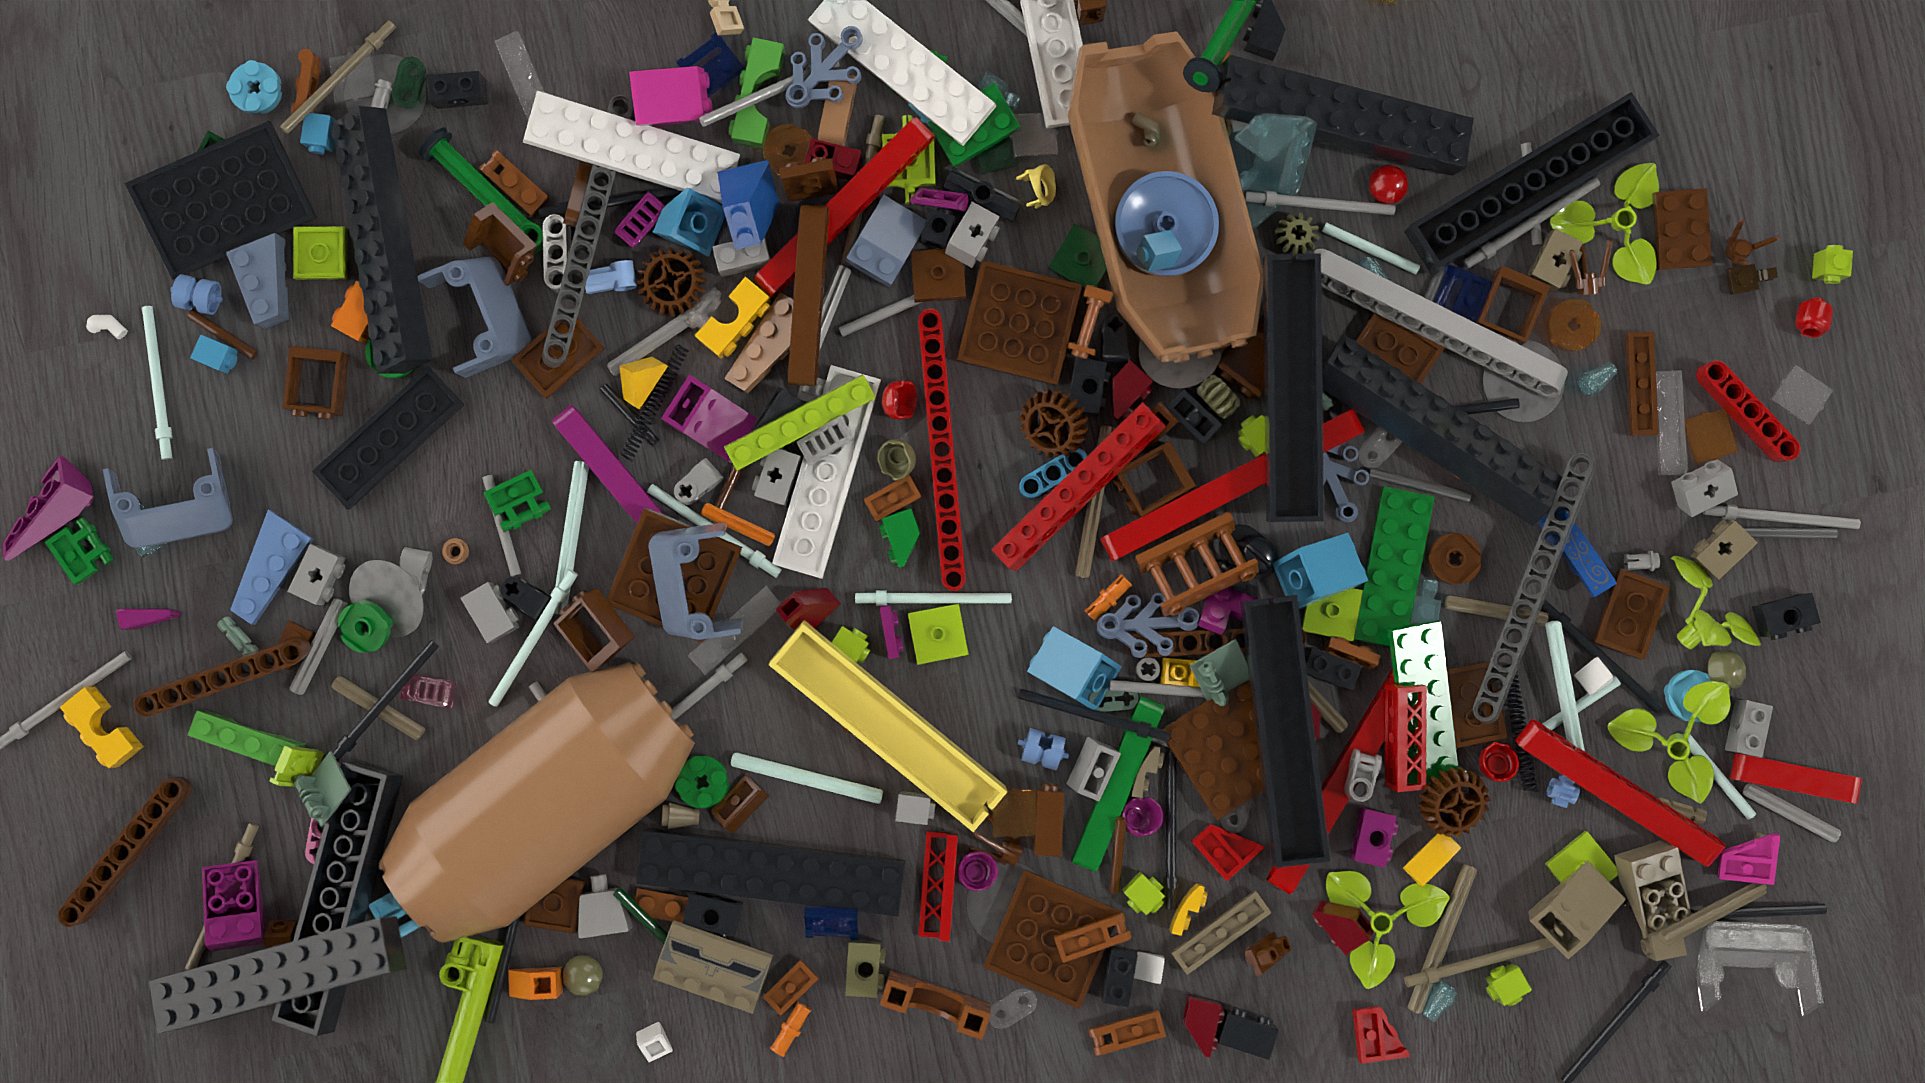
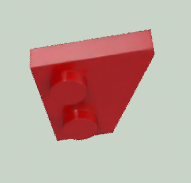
M1209 824L1191 840L1225 881H1228L1264 849L1259 843L1213 824Z
M1370 1006L1352 1009L1359 1063L1364 1064L1410 1057L1409 1051L1402 1045L1397 1037L1396 1030L1389 1024L1388 1018L1381 1007Z

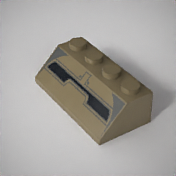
M673 920L658 959L653 979L753 1014L773 955Z

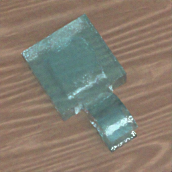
M987 71L977 89L981 91L995 82L1010 109L1016 111L1021 103L1019 101L1020 97L1007 91L1009 83Z
M1424 579L1422 596H1415L1410 622L1423 623L1438 620L1441 600L1434 599L1438 581Z

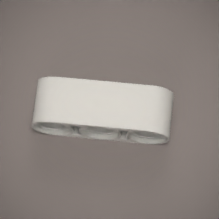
M553 214L549 215L543 222L544 280L549 288L558 293L560 285H553V278L557 274H564L571 247V228L569 225L563 224V217ZM562 223L561 232L552 234L553 225ZM563 249L561 258L557 260L552 259L554 250ZM569 275L567 277L568 281L572 283V275Z

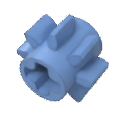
M1560 774L1558 779L1552 778L1550 780L1547 796L1552 798L1551 804L1567 808L1568 803H1576L1580 787L1575 785V782Z

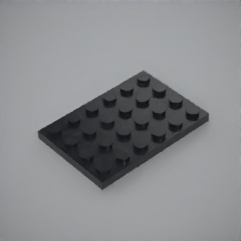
M271 121L264 122L124 183L172 280H175L180 274L187 275L228 257L226 252L273 233L279 235L293 229V227L300 226L317 218Z

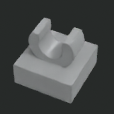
M817 378L815 387L800 386L797 398L808 403L822 396L826 380Z

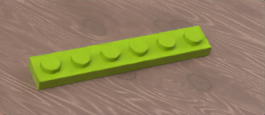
M862 374L724 446L736 471L876 397L865 376Z

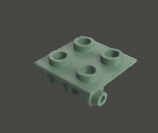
M1236 639L1190 665L1206 701L1213 699L1220 706H1225L1228 703V691L1249 680L1248 665Z
M331 751L311 777L301 774L295 778L294 782L295 788L300 793L299 796L302 803L308 810L309 817L318 820L321 827L324 826L351 790Z

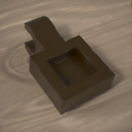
M1755 264L1726 269L1730 295L1758 290V282L1770 281L1778 277L1776 267L1756 271Z

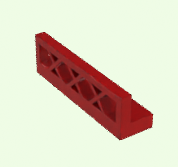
M1395 682L1385 683V786L1396 792L1424 790L1426 786V685L1402 686ZM1418 692V701L1411 708L1408 705V693ZM1414 716L1418 720V727L1411 734L1408 731V722ZM1414 742L1418 746V753L1411 760L1407 756V749ZM1414 768L1417 771V783L1407 784V775Z
M926 832L918 937L939 938V941L950 942L958 833ZM931 837L947 838L946 849L938 856L931 848ZM930 853L935 857V859L932 860L931 862H930ZM946 854L944 864L940 858ZM938 861L945 870L944 875L935 882L929 875V867ZM929 879L933 885L927 889ZM944 880L942 890L938 884ZM936 887L943 896L942 902L933 908L927 901V894ZM927 905L931 911L925 915ZM942 906L940 916L936 910H938ZM933 913L940 921V932L924 931L925 920Z

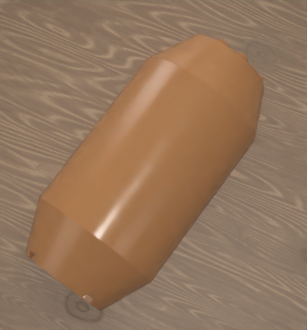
M1177 31L1155 34L1144 44L1108 49L1107 42L1082 45L1078 52L1067 115L1117 310L1158 360H1162V363L1173 360L1175 363L1190 360L1189 356L1196 354L1198 358H1204L1213 355L1212 350L1229 345H1232V348L1247 345V339L1256 336L1263 291V268L1224 118L1212 115L1216 90L1209 93L1200 92L1191 87L1184 79L1183 69L1191 58H1195V56ZM1137 112L1158 123L1161 139L1156 147H1146L1143 143L1145 139L1143 129L1132 124V120ZM1160 171L1179 172L1198 181L1211 195L1219 217L1217 240L1207 258L1191 271L1171 277L1148 274L1130 263L1119 248L1114 231L1115 212L1123 194L1140 178Z
M627 662L595 670L594 672L570 676L409 804L379 861V868L385 872L383 879L401 907L419 927H426L432 938L446 943L510 925L667 799L695 744L691 738L694 733L685 722L681 725L672 718L671 715L674 711L665 700L660 702L655 696L658 691L649 680L646 681L643 677L646 672L638 662L634 664Z

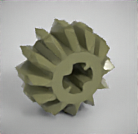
M1290 213L1287 216V221L1284 219L1280 220L1279 225L1281 228H1277L1275 234L1281 237L1275 242L1277 245L1284 243L1285 246L1281 250L1282 253L1291 249L1290 254L1293 257L1298 251L1300 254H1307V249L1312 251L1315 248L1313 242L1318 241L1319 236L1313 232L1317 231L1319 227L1318 225H1309L1313 220L1312 217H1308L1304 221L1303 213H1299L1297 218ZM1295 230H1298V235L1301 236L1299 240L1295 239V234H1292Z
M1211 375L1208 379H1205L1197 388L1198 396L1222 419H1226L1229 415L1231 416L1240 405V400L1236 394L1216 375Z

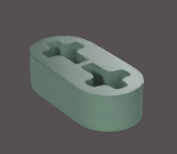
M1107 689L1104 697L1112 696V701L1103 702V707L1097 706L1096 711L1132 709L1138 703V694L1128 692L1129 695H1133L1134 699L1130 700L1129 705L1126 706L1123 701H1115V696H1122L1124 692L1109 691ZM1091 692L1089 702L1093 704V698L1098 696V692Z

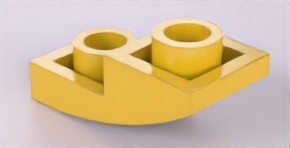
M1162 658L1160 684L1200 687L1190 667L1197 660Z
M1437 833L1412 857L1403 869L1423 887L1461 847L1451 837L1449 838L1443 833L1441 835Z
M1196 883L1181 900L1169 927L1172 934L1182 936L1183 929L1188 930L1191 915L1187 914L1188 910L1199 913L1200 907L1205 906L1207 892L1204 891L1205 887L1202 884Z

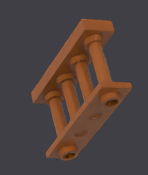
M1089 285L1085 287L1083 298H1087L1086 304H1088L1077 344L1071 342L1068 344V348L1072 349V355L1087 359L1089 354H1095L1096 350L1088 348L1099 309L1104 304L1110 303L1113 292Z
M1229 511L1135 556L1141 574L1146 572L1152 573L1166 600L1160 603L1164 617L1178 615L1186 607L1240 581H1249L1259 573L1256 558L1246 562L1231 535L1232 531L1235 530V525ZM1216 539H1222L1237 566L1225 573H1222L1207 546L1209 542ZM1193 550L1199 551L1213 576L1212 579L1200 585L1184 558L1186 553ZM1169 561L1176 563L1189 587V590L1175 596L1161 570V566Z

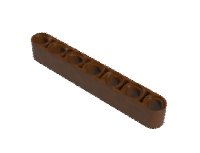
M801 205L788 367L789 385L815 387L817 384L829 227L828 206Z
M1225 629L1222 635L1210 630L1164 632L1158 634L1173 641V651L1167 656L1210 654L1217 650L1209 646L1210 636L1216 634L1221 638V645L1219 647L1221 648L1235 640L1237 634H1244L1243 629ZM1302 629L1303 645H1305L1307 635ZM1131 635L1146 642L1147 652L1143 657L1163 656L1158 653L1157 646L1142 635ZM1188 635L1195 639V647L1189 651L1182 644L1183 639ZM1124 644L1127 654L1134 657L1131 653V648ZM1245 646L1240 648L1241 652H1246Z
M294 636L152 687L136 697L133 704L134 710L140 716L149 717L295 665L309 654L310 643L302 636ZM291 645L297 647L299 655L292 653ZM266 654L273 656L275 664L267 660ZM242 663L249 665L251 671H245ZM218 672H222L225 674L226 681H223L219 677ZM195 680L201 683L202 690L196 687ZM171 689L177 692L178 698L171 694ZM147 698L153 701L154 707L149 705Z
M184 777L166 779L156 788L60 907L57 918L61 925L73 927L86 923L94 915L189 797L192 786L188 779ZM174 783L179 788V793L177 794V796H175L171 790L172 785ZM157 804L162 808L161 816L155 813V806ZM140 825L145 828L144 837L138 832ZM123 845L129 851L127 858L122 854ZM107 866L111 869L112 872L110 878H108L105 874V868ZM90 887L95 892L94 899L89 896L88 891ZM73 908L78 912L77 920L72 916Z

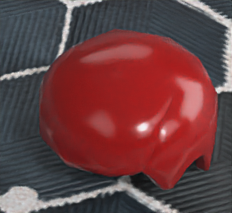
M1390 164L1378 166L1369 176V192L1377 202L1388 205L1397 203L1407 193L1408 178L1405 172L1398 166Z
M894 381L884 389L882 406L884 413L891 419L902 420L913 416L918 398L916 388L912 382Z
M1493 742L1482 750L1478 759L1481 773L1487 779L1494 782L1509 781L1516 775L1519 768L1518 755L1508 744Z

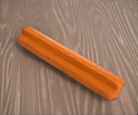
M706 503L701 511L702 516L717 523L726 522L728 528L766 546H770L775 538L774 533L710 503Z

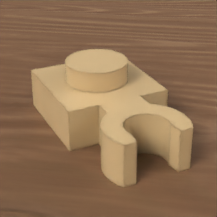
M708 0L709 4L713 7L710 15L717 34H741L744 26L737 7L729 6V0Z

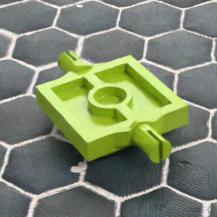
M906 115L902 116L903 127L907 124ZM908 115V122H909L910 120L913 119V116H912V115ZM882 134L883 147L896 134ZM934 140L888 186L905 189V204H910L909 194L912 197L915 194V188L936 186Z

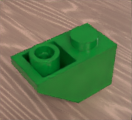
M912 509L882 518L883 525L879 526L884 541L888 539L890 541L892 549L888 550L892 565L898 564L899 569L905 567L920 536Z

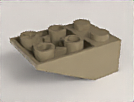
M1657 841L1614 855L1619 881L1644 937L1647 938L1659 934L1661 930L1691 915L1678 847L1663 841Z
M1587 860L1528 911L1529 919L1569 959L1593 938L1626 899Z

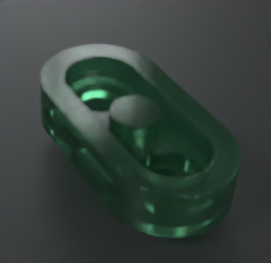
M413 56L405 57L398 65L392 98L403 109L416 107L421 98L426 68L418 58ZM416 68L417 73L411 76L410 71ZM411 93V98L404 100L405 94Z

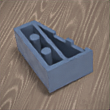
M276 233L226 252L253 323L263 329L289 320L288 290L285 283V271H287L284 260V247L286 245L285 239Z

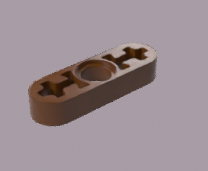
M579 161L563 224L573 227L577 225L592 163Z

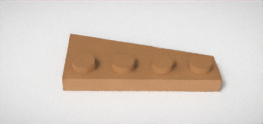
M781 292L778 294L724 378L726 381L748 394L771 371V367L779 359L783 360L789 354L793 299Z

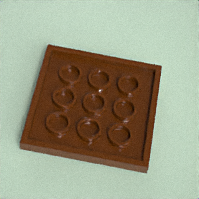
M982 260L957 361L1057 386L1082 285Z
M644 507L606 600L614 608L663 627L649 552V542L653 535L658 532L693 526ZM720 537L698 539L700 548L698 556L691 562L680 563L688 613H704L711 620L714 617L742 550V546ZM694 639V640L703 643V640H704V639H702V640Z
M1250 680L1227 692L1229 699L1225 706L1216 704L1213 699L1205 701L1162 729L1171 732L1170 740L1166 744L1215 820H1219L1263 791Z
M1024 869L985 959L983 968L1080 1009L1105 949L1063 963L1054 936L1105 919L1121 911ZM1114 926L1107 928L1109 936H1111Z

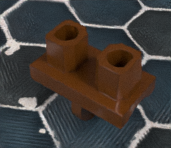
M1275 931L1270 932L1246 949V961L1254 967L1256 976L1261 975L1282 959L1285 954L1289 953L1292 947L1286 936L1277 937Z

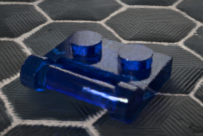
M717 32L713 33L710 40L683 59L681 57L676 61L679 68L691 67L718 47L721 50L720 54L701 67L704 68V72H707L709 76L708 97L738 76L742 70H745Z
M1448 265L1445 272L1447 276L1435 303L1445 307L1456 279H1461L1463 284L1451 311L1476 323L1493 282L1457 266Z
M805 907V938L830 936L850 937V940H858V909Z

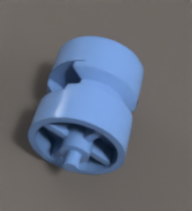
M180 274L175 279L173 287L170 288L172 304L176 308L192 310L196 307L200 313L213 315L217 311L220 302L222 303L223 301L220 283L216 281L201 279L197 282L195 277Z
M1030 728L1027 738H1024V741L1018 740V745H1021L1023 749L1021 761L1036 764L1039 761L1042 767L1056 771L1060 760L1063 758L1068 759L1069 754L1064 753L1065 750H1063L1066 738L1054 734L1047 737L1044 731Z

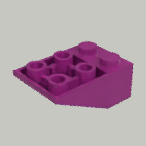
M691 375L687 377L661 418L730 463L731 460L724 446L751 433L750 430L757 418Z
M253 860L202 867L205 946L211 952L264 945L263 936L266 932L258 861Z

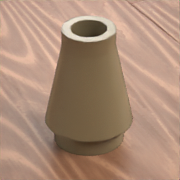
M673 803L663 805L661 826H668V829L688 825H699L700 810Z

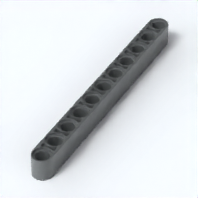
M624 95L614 96L609 103L607 113L630 119L632 102ZM621 106L625 109L626 113L617 114L613 108ZM595 164L592 165L542 352L543 362L553 368L560 367L568 354L616 173L614 170ZM603 178L607 185L600 187L595 184L594 179ZM589 202H596L600 205L601 209L593 211L589 209L587 204ZM590 226L594 230V234L585 235L581 231V227ZM583 250L587 253L588 258L580 260L576 258L574 252ZM575 274L581 278L582 282L575 285L570 283L567 277ZM570 299L574 302L575 307L573 309H566L562 306L561 301ZM562 323L568 327L569 331L566 334H559L554 326ZM557 348L561 351L562 357L553 359L548 355V350Z
M1585 453L1573 455L1568 462L1475 700L1473 713L1482 723L1491 724L1495 722L1501 713L1594 474V465L1591 457ZM1579 462H1585L1589 465L1585 472L1580 473L1574 470L1575 465ZM1570 486L1579 488V493L1574 497L1565 495V490ZM1566 510L1570 513V516L1566 521H1558L1555 518L1557 512ZM1552 534L1560 537V542L1554 546L1546 544L1547 537ZM1540 559L1551 561L1550 567L1546 570H1539L1536 564ZM1531 583H1538L1541 585V590L1538 594L1531 595L1527 593V587ZM1522 607L1530 608L1532 610L1531 616L1527 619H1520L1517 616L1519 609ZM1514 631L1522 633L1521 641L1516 644L1508 642L1509 634ZM1503 656H1510L1513 661L1510 667L1501 668L1498 664L1499 659ZM1493 680H1500L1503 683V688L1498 693L1489 691V684ZM1485 704L1493 706V713L1487 718L1481 717L1479 713L1480 708Z

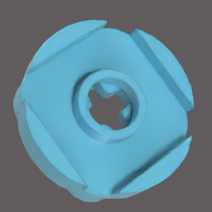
M253 60L247 61L235 69L226 85L232 102L248 114L270 112L278 105L282 96L279 75L268 65ZM259 82L260 92L250 93V86L253 83Z
M1684 670L1670 679L1664 688L1666 704L1674 716L1682 721L1690 720L1693 713L1684 708V696L1694 685L1710 681L1709 674L1697 670ZM1697 717L1694 722H1701V721H1700L1699 718Z

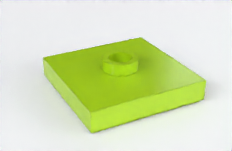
M293 227V278L295 280L347 279V227Z
M1352 588L1307 605L1301 628L1305 632L1333 638L1343 637L1353 641L1363 590Z
M959 604L908 613L917 665L969 655Z
M1588 831L1582 832L1545 863L1560 883L1587 860L1609 882L1618 875L1615 864Z

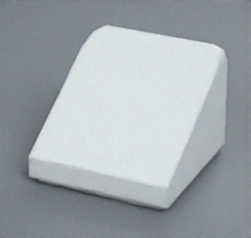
M1598 657L1591 660L1574 675L1590 696L1613 681V675Z
M1137 951L1138 958L1134 978L1161 984L1164 956Z
M660 1022L636 1033L637 1045L648 1062L673 1051Z

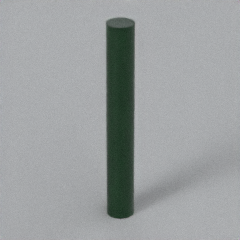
M621 887L618 888L613 895L664 945L668 933Z

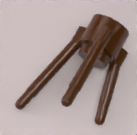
M1741 219L1737 223L1731 237L1727 238L1729 245L1726 247V256L1731 260L1733 266L1737 264L1748 265V261L1745 258L1751 254V251L1780 240V236L1777 235L1754 244H1750L1746 239H1737L1744 224V220Z
M1611 239L1607 241L1599 277H1597V272H1588L1585 244H1582L1580 251H1582L1580 257L1582 273H1580L1575 251H1569L1576 278V289H1579V295L1600 293V287L1606 286L1605 277L1613 243Z
M989 813L986 818L1009 842L1004 840L1000 845L976 832L975 837L997 849V854L973 846L969 847V851H982L990 854L994 860L1003 865L1008 863L1011 866H1015L1024 848L1018 845L1020 840L1013 837Z

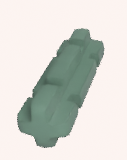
M224 617L217 623V627L223 633H227L226 637L239 651H243V655L258 650V647L251 644L252 641L240 627L235 626L236 623L231 617Z

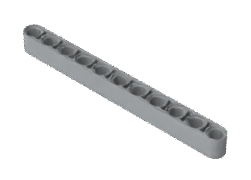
M1314 250L1313 253H1321L1322 287L1545 397L1557 398L1560 396L1568 374L1567 369L1562 365L1328 250Z

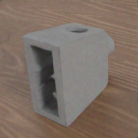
M606 874L591 876L592 891L584 892L580 895L578 937L586 938L630 931L633 926L628 909L613 895L620 887L608 889Z

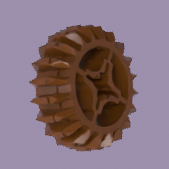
M668 247V254H665L663 249L660 248L658 249L660 256L657 258L653 253H650L649 257L652 262L649 264L645 260L642 261L643 266L647 268L646 271L640 269L637 272L640 276L644 277V279L636 280L638 286H645L638 290L640 296H645L642 300L645 305L651 303L650 309L653 312L659 308L661 316L666 314L667 309H669L671 317H675L676 309H678L681 315L685 314V306L690 310H694L691 302L694 300L697 303H701L702 301L697 296V293H706V290L699 287V285L707 284L706 278L700 277L705 274L704 268H698L701 264L699 259L692 261L693 254L691 252L684 256L683 248H679L676 254L673 247ZM669 263L683 264L690 271L686 273L683 271L674 272ZM661 267L662 276L654 281L655 284H652L655 272ZM668 272L675 279V291L668 284L670 278ZM692 279L688 293L682 297L681 288ZM654 292H670L674 301L660 300L654 295Z
M1046 389L1043 393L1039 391L1034 394V397H1030L1026 401V405L1022 407L1021 412L1023 414L1019 417L1018 421L1023 424L1019 430L1026 432L1023 440H1030L1029 448H1038L1037 455L1045 452L1046 458H1051L1053 455L1058 457L1061 454L1069 456L1072 454L1069 450L1077 451L1080 448V443L1085 441L1086 436L1084 434L1088 431L1089 427L1084 424L1087 422L1088 417L1081 416L1084 407L1078 408L1076 406L1078 399L1071 401L1069 399L1070 393H1065L1062 396L1060 389H1056L1054 392L1051 389ZM1038 412H1039V414H1040V415L1038 416V417L1040 418V421H1041L1040 426H1039V424H1038V419H1037ZM1066 422L1069 423V428H1070L1069 437H1068V435H1067L1068 430H1067V428H1066Z
M1449 767L1447 773L1439 770V777L1431 776V784H1426V792L1419 793L1423 801L1418 803V805L1422 809L1420 814L1425 820L1426 825L1433 828L1436 833L1440 835L1443 833L1449 838L1452 834L1460 837L1462 831L1469 834L1470 827L1472 826L1478 828L1476 822L1479 819L1485 820L1482 813L1489 811L1486 803L1491 801L1487 795L1489 790L1484 785L1483 780L1476 776L1473 771L1465 770L1462 767L1457 769ZM1461 786H1468L1469 792H1463ZM1444 811L1448 814V818L1440 817L1439 812Z

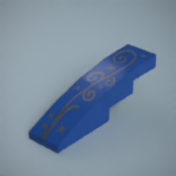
M1550 509L1538 520L1542 529ZM1565 510L1557 512L1555 518L1558 521H1566L1570 515ZM1574 523L1562 556L1573 574L1579 576L1590 596L1596 597L1617 584V582L1576 523ZM1552 534L1548 536L1553 546L1560 542L1558 535Z

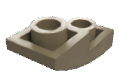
M1153 745L1147 751L1130 791L1132 797L1142 798L1143 792H1148L1150 778L1145 777L1146 772L1157 774V768H1162L1164 753L1160 752L1161 747Z

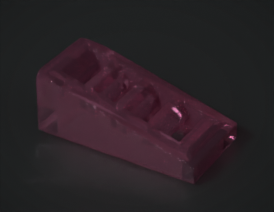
M414 675L402 688L400 699L452 708L457 682ZM411 680H415L413 695L408 694ZM425 682L423 696L420 697L418 696L420 684ZM430 684H435L432 699L428 698ZM440 686H444L442 700H437Z

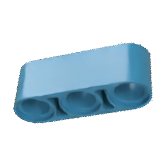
M1080 448L1077 451L1069 450L1072 454L1079 455L1082 461L1087 457V454ZM1061 454L1023 477L1019 484V492L1026 499H1035L1056 487L1076 467H1072L1069 464V456ZM1050 467L1057 468L1060 472V478L1055 481L1049 480L1046 476V470ZM1026 481H1035L1038 485V491L1034 494L1026 493L1023 488Z

